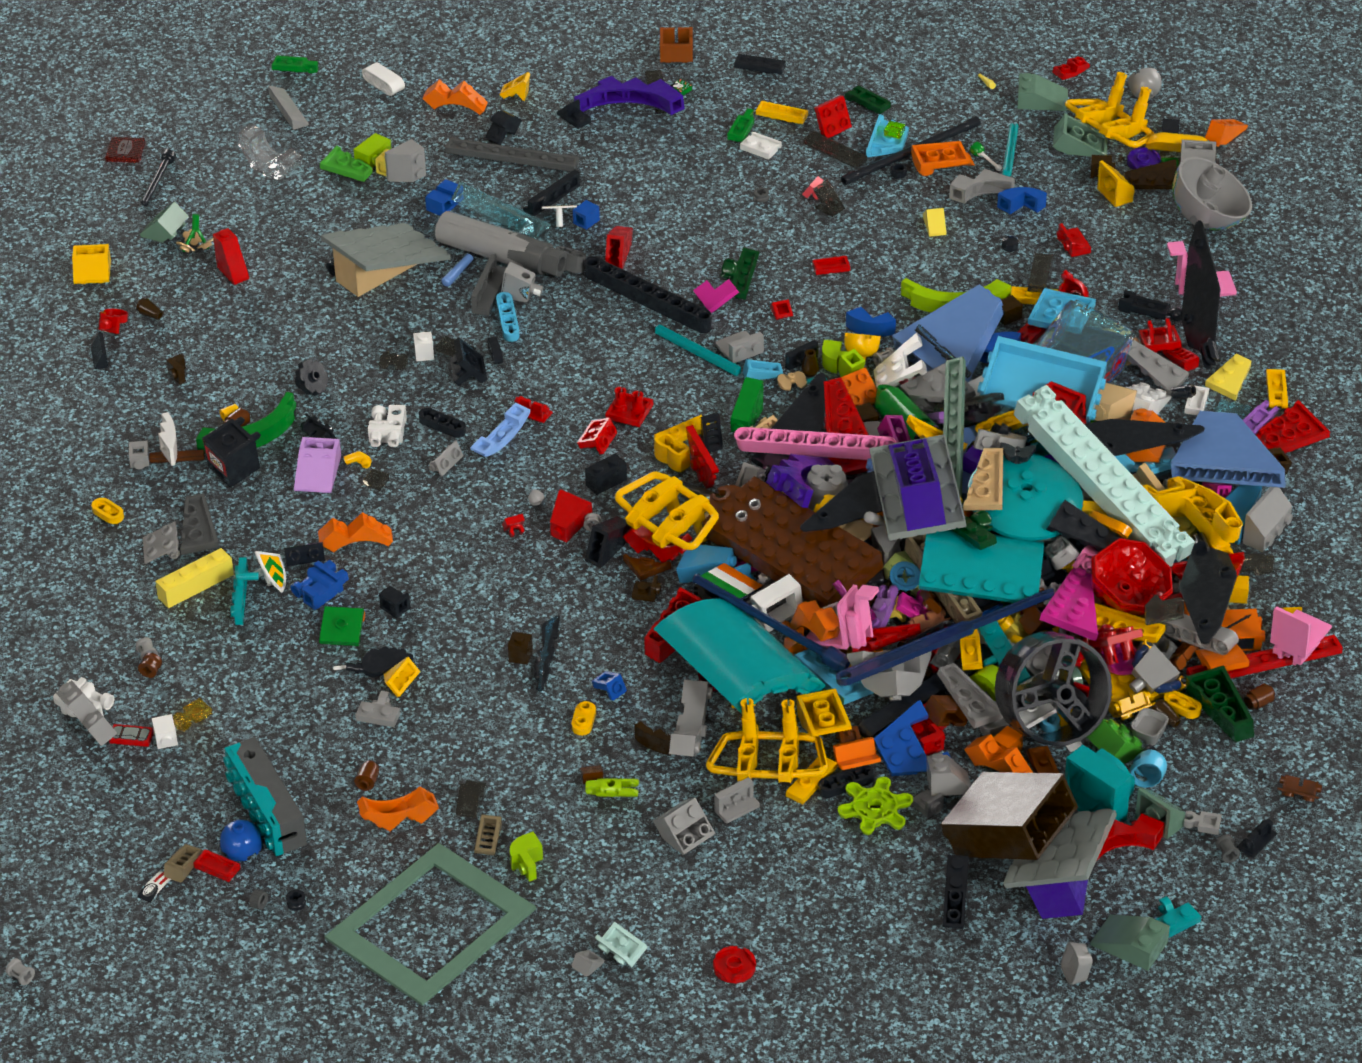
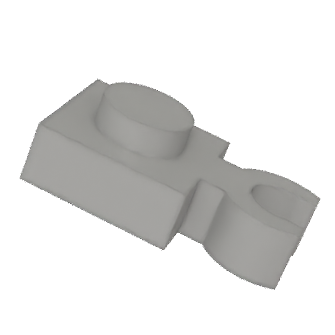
M1186 811L1183 827H1198L1197 832L1219 835L1222 814L1201 811V814L1197 815L1192 811Z

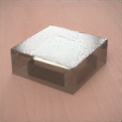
M372 469L363 479V485L380 491L389 481V474Z

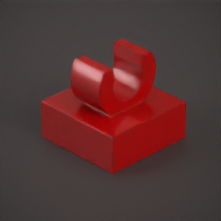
M523 513L504 519L502 526L504 531L509 530L510 537H514V529H518L521 535L524 533L523 524L525 519Z

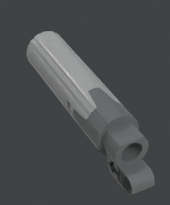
M445 211L441 214L436 223L435 237L439 243L489 258L491 254H496L498 262L504 264L512 262L539 275L547 273L560 277L565 270L573 273H583L585 269L584 261L586 254L565 246L554 248L549 242L451 211Z

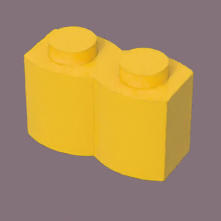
M666 432L654 438V455L657 460L668 464L671 469L677 472H682L690 467V448L688 445L677 441L673 435Z

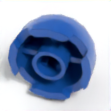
M232 821L224 827L220 834L221 852L223 851L227 855L228 859L246 861L248 856L254 853L257 855L262 848L260 831L250 821Z

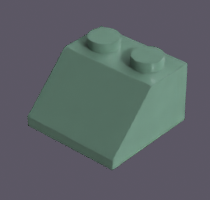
M174 201L158 213L139 235L143 238L162 243L167 239L172 240L178 234L176 232L177 229L181 230L186 225L185 220L189 216Z
M1142 787L1138 789L1136 819L1142 813L1164 822L1163 837L1169 839L1183 827L1185 812L1181 808L1152 790Z

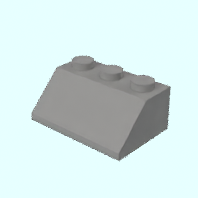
M1270 487L1246 514L1242 543L1261 552L1273 544L1275 537L1281 535L1283 528L1286 524L1289 525L1293 518V514H1291L1292 505L1279 487Z

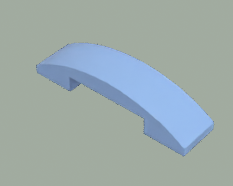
M515 403L504 413L505 419L486 438L481 436L470 449L484 457L495 454L518 433L528 418L530 409Z

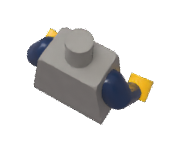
M1145 639L1142 645L1135 651L1132 661L1134 668L1132 675L1136 678L1129 684L1132 691L1138 693L1143 688L1149 691L1150 694L1153 692L1160 694L1176 690L1182 691L1186 687V684L1181 682L1184 677L1180 676L1178 678L1180 672L1154 644L1153 646L1147 645L1148 639Z

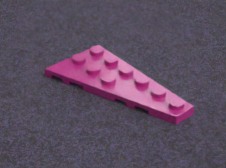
M1073 567L1041 613L1039 620L1096 641L1098 629L1092 588V574L1087 573L1082 568Z

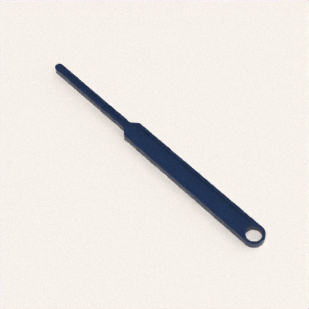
M1054 589L1044 590L974 620L961 621L849 667L836 674V682L841 686L853 684L973 634L975 629L1052 598L1054 596Z

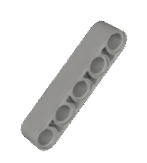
M1158 606L1146 617L1148 620L1165 625L1166 631L1163 635L1221 655H1226L1239 642L1238 635L1233 630L1221 626L1209 643L1202 644L1189 615L1162 606Z

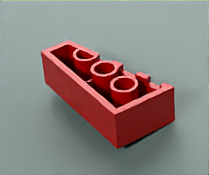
M680 587L675 598L672 597L668 608L661 613L658 622L654 623L644 637L645 655L661 663L676 651L653 628L661 620L678 609L703 599Z

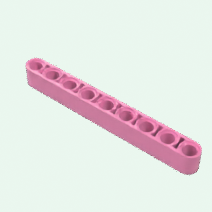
M740 427L734 433L739 450L744 452L798 454L860 460L871 459L869 448L897 443L893 437L752 427Z

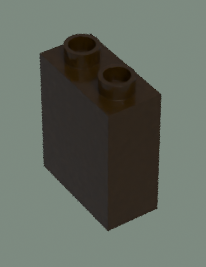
M982 772L944 818L941 826L943 835L949 840L955 855L969 856V858L1038 860L1076 811L1078 805L1063 773Z

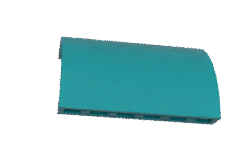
M952 530L926 534L918 589L1011 603L1018 602L1039 593L1044 541L1020 540L993 534L996 536L997 543L979 550Z

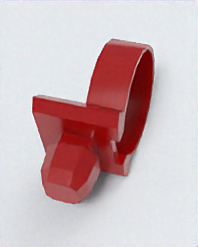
M114 308L103 310V312H100L98 329L119 334L120 323L128 321V312Z

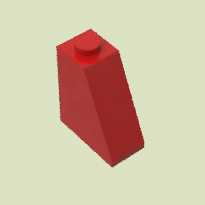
M615 226L607 234L606 262L623 269L632 245V227Z
M229 228L214 233L213 240L217 268L233 285L248 280L249 274L237 236Z
M560 489L550 520L551 536L567 543L584 526L585 516L592 513V502Z

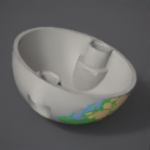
M1188 157L1181 161L1173 180V198L1180 213L1190 223L1195 225L1198 220H1201L1204 229L1218 231L1237 225L1251 213L1252 201L1249 193L1242 183L1228 170L1215 162L1200 157Z

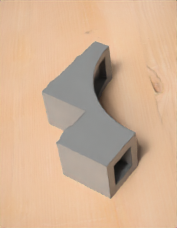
M983 169L975 179L959 174L950 184L949 199L965 204L968 200L979 195L1000 193L1001 191L1014 188L1015 178L987 169Z
M72 680L60 687L56 694L101 746L117 734L114 728Z

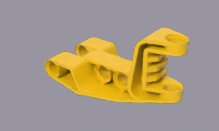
M1180 476L1170 478L1167 483L1168 489L1157 491L1148 484L1142 485L1172 518L1186 516L1199 532L1204 533L1209 547L1228 554L1233 553L1230 543H1235L1239 539L1243 523L1230 501L1213 490Z

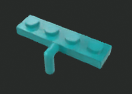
M239 557V563L235 565L233 587L236 591L232 592V603L234 605H231L230 608L231 617L235 619V625H243L248 580H259V572H249L247 557Z
M997 621L978 628L993 656L983 661V666L993 665L997 662L1000 666L1001 661L1012 648ZM1025 667L1020 674L1017 686L1031 678Z

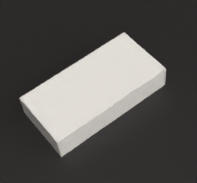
M1195 386L1196 395L1192 398H1187L1185 414L1197 416L1200 411H1204L1209 395V388Z

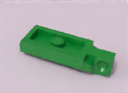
M277 55L271 65L272 70L294 71L297 73H317L319 70L318 61H309L307 57Z
M747 108L744 115L737 116L727 133L728 140L742 142L747 137L755 122L753 109Z

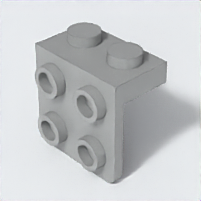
M741 331L716 341V347L728 360L737 363L764 352V335L761 332L750 335L747 331Z

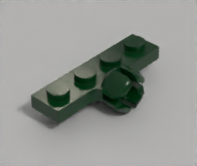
M743 247L738 261L730 258L724 260L720 276L723 279L732 280V284L739 291L734 296L735 298L746 300L759 257V251Z
M985 510L975 512L970 517L965 516L967 527L952 529V531L979 550L997 543L996 536L989 532L993 528L992 525L989 526L992 519Z

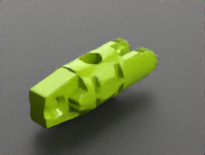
M616 778L586 781L585 790L586 794L599 797H638V790L631 787L639 786V780Z

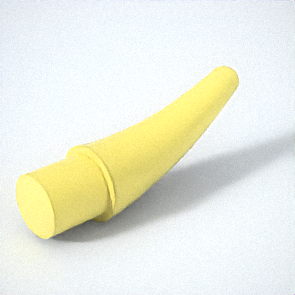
M978 74V77L988 88L994 89L996 87L993 80Z

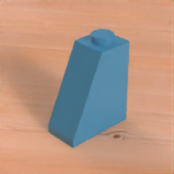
M700 544L694 550H686L676 568L679 583L692 582L695 574L699 573L701 576L723 563L735 568L737 558L734 556L733 548Z

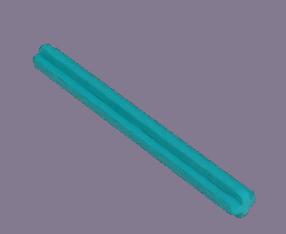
M1011 123L1009 126L1002 175L1009 177L1012 174L1019 127L1017 123Z
M661 324L655 327V334L735 376L741 373V366Z

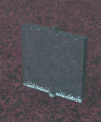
M1220 400L1214 412L1237 413L1243 420L1250 414L1252 407Z

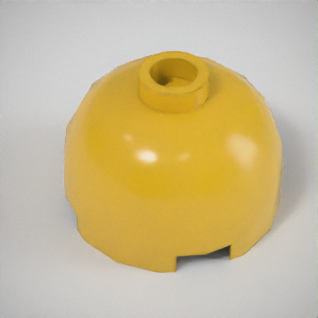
M845 333L844 346L847 352L855 349L866 360V357L873 356L878 351L881 336Z

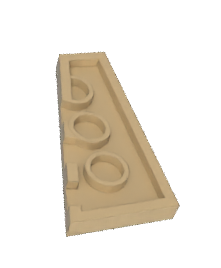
M1003 448L983 449L976 474H974L971 488L969 487L967 498L963 504V511L1002 510Z

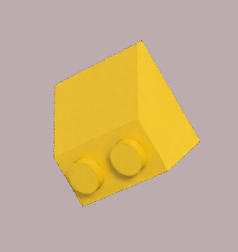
M1099 161L1097 189L1115 207L1133 202L1134 186L1116 169L1104 161Z

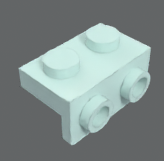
M616 922L611 925L603 937H600L598 934L595 936V939L599 942L598 947L606 954L612 952L614 954L613 958L621 965L627 963L633 967L648 948L645 943Z

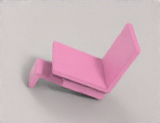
M1183 241L1168 242L1167 248L1170 255L1178 256L1175 285H1179L1178 293L1184 294L1188 254ZM1216 272L1221 288L1220 297L1236 295L1237 291L1230 272Z
M853 584L837 604L840 625L838 637L820 642L812 631L806 637L824 647L833 646L845 650L849 646L860 649L861 646L865 647L867 645L866 637L873 638L869 600H872L879 592V587L862 585L858 590L857 585Z
M1275 607L1270 643L1275 644L1273 653L1277 654L1279 659H1282L1284 655L1288 658L1292 655V664L1294 666L1296 664L1302 665L1330 631L1332 625L1297 609L1292 614L1284 609Z

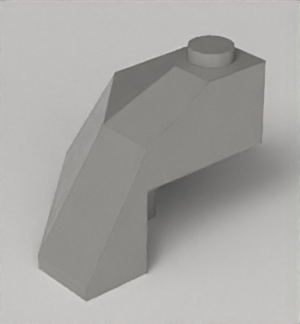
M888 651L847 653V659L854 666ZM930 651L862 679L861 682L865 688L881 697H887L890 701H901L902 697L910 696L921 686L932 653Z

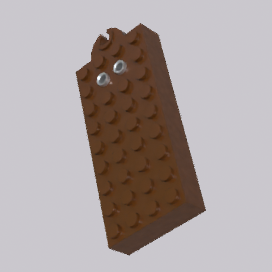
M755 476L742 487L725 485L717 488L718 494L724 496L722 498H717L714 493L710 495L709 502L718 512L719 519L705 538L720 547L733 548L734 556L745 563H749L752 567L775 581L790 574L801 585L802 598L808 602L816 600L820 608L835 602L839 603L842 599L833 585L837 580H840L847 592L853 584L857 585L859 590L862 585H865L884 568L882 555L879 550L839 526L825 530L801 531L800 526L815 512L809 508L799 506L789 496L775 490ZM710 515L701 522L702 527H704V525L707 523V521L711 517Z

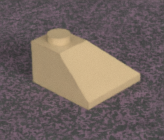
M1106 383L1104 390H1100L1099 393L1102 394L1100 404L1095 406L1097 410L1095 420H1130L1137 390Z

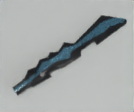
M918 324L915 331L934 345V349L941 353V356L946 361L956 358L946 347L941 346L937 339L923 326ZM966 367L965 377L969 378L972 373Z
M558 615L541 624L543 647L537 650L539 657L535 660L536 664L534 666L536 671L534 678L537 681L536 690L539 692L544 690V685L551 671L549 666L555 648L552 647V641L557 639L560 616Z

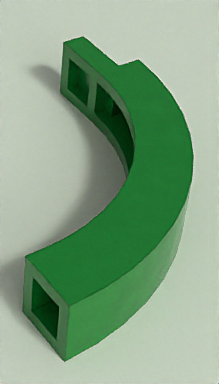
M286 392L278 406L268 416L242 427L250 435L255 432L261 434L260 438L255 441L257 448L279 437L294 422L296 401H294L293 393ZM202 428L196 438L197 450H204L205 453L202 438L215 429Z

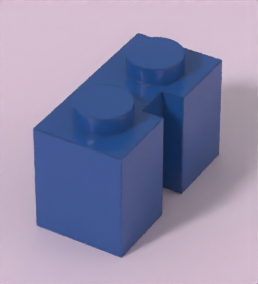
M445 179L425 197L426 210L439 216L445 211H451L463 200L462 185Z

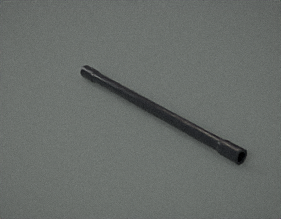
M975 116L964 121L962 124L915 145L940 143L964 131L980 126V119ZM912 146L841 176V182L843 185H848L861 177L911 156Z

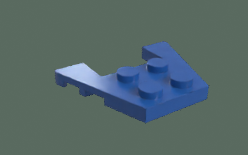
M921 700L912 705L874 738L875 746L891 776L927 772L926 754L911 727L913 724L928 719V713ZM948 751L942 753L943 755H948L950 757Z

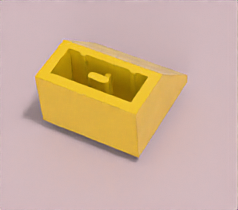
M109 244L73 246L74 284L109 282L111 268Z

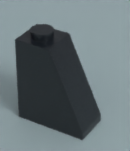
M616 516L592 526L585 556L586 562L601 568L627 543L623 536L631 526L627 524L625 519Z

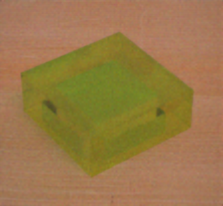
M889 121L884 129V136L900 139L905 131V124Z

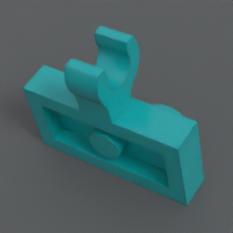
M1167 896L1159 899L1162 905L1158 906V910L1164 915L1156 918V920L1170 926L1169 938L1201 922L1202 916L1189 902L1174 909L1171 900Z

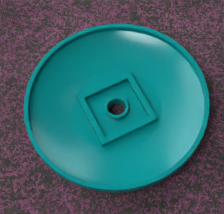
M1033 454L1027 462L1015 464L1008 461L1003 455L1002 510L985 511L989 513L992 519L989 526L992 525V530L998 534L1020 540H1045L1061 534L1056 531L1050 532L1046 529L1063 501L1066 500L1082 510L1083 493L1079 483L1060 464L1051 459ZM977 468L970 477V480L968 482L967 493L969 487L971 488L973 482L972 479L974 474H976Z

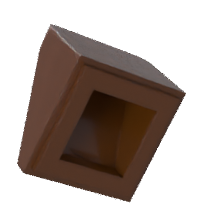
M601 765L580 768L583 785L586 784V781L603 778Z

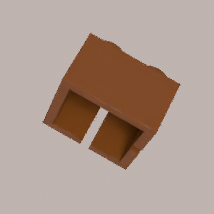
M660 27V62H693V27H678V43H675V27Z

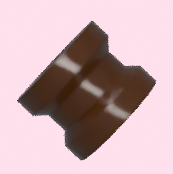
M146 653L143 661L138 665V671L145 677L153 678L162 666V659L154 653Z

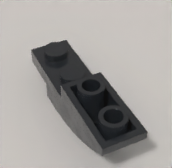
M947 856L942 924L944 928L964 929L969 856Z

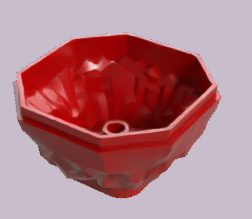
M1119 538L1091 558L1094 594L1109 608L1142 616L1150 612L1173 593L1171 567L1145 542Z

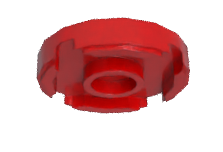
M738 946L725 947L716 953L713 960V970L720 980L727 983L737 984L745 982L756 971V959L754 954L744 947L743 949L738 948Z

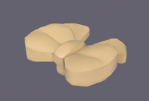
M796 371L795 373H788V375H778L777 383L785 391H790L792 384L795 383L801 389L807 386L806 376L803 372Z

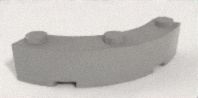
M684 679L681 703L685 705L683 715L679 714L676 731L671 734L669 754L695 757L700 753L701 739L706 737L707 725L704 724L708 699H712L713 687H710L709 682Z

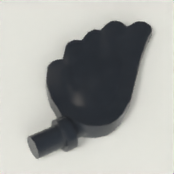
M382 647L379 650L371 649L364 655L361 663L347 662L346 670L353 671L355 674L363 672L366 676L377 677L386 673L406 657L413 661V655L406 653L405 649Z

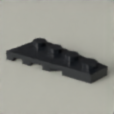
M1066 500L1063 501L1046 529L1050 532H1059L1062 537L1067 539L1070 537L1080 541L1079 544L1084 546L1091 545L1099 552L1117 539L1122 538Z

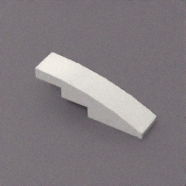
M169 412L161 414V433H158L160 450L172 466L175 465L177 459V438L174 422Z

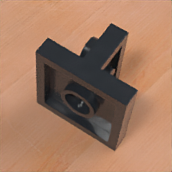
M458 337L454 340L456 354L450 359L454 383L459 386L471 376L483 383L487 380L483 356Z

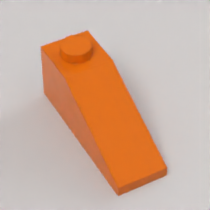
M1235 119L1211 120L1205 138L1216 142L1217 147L1227 145L1246 130L1248 125Z

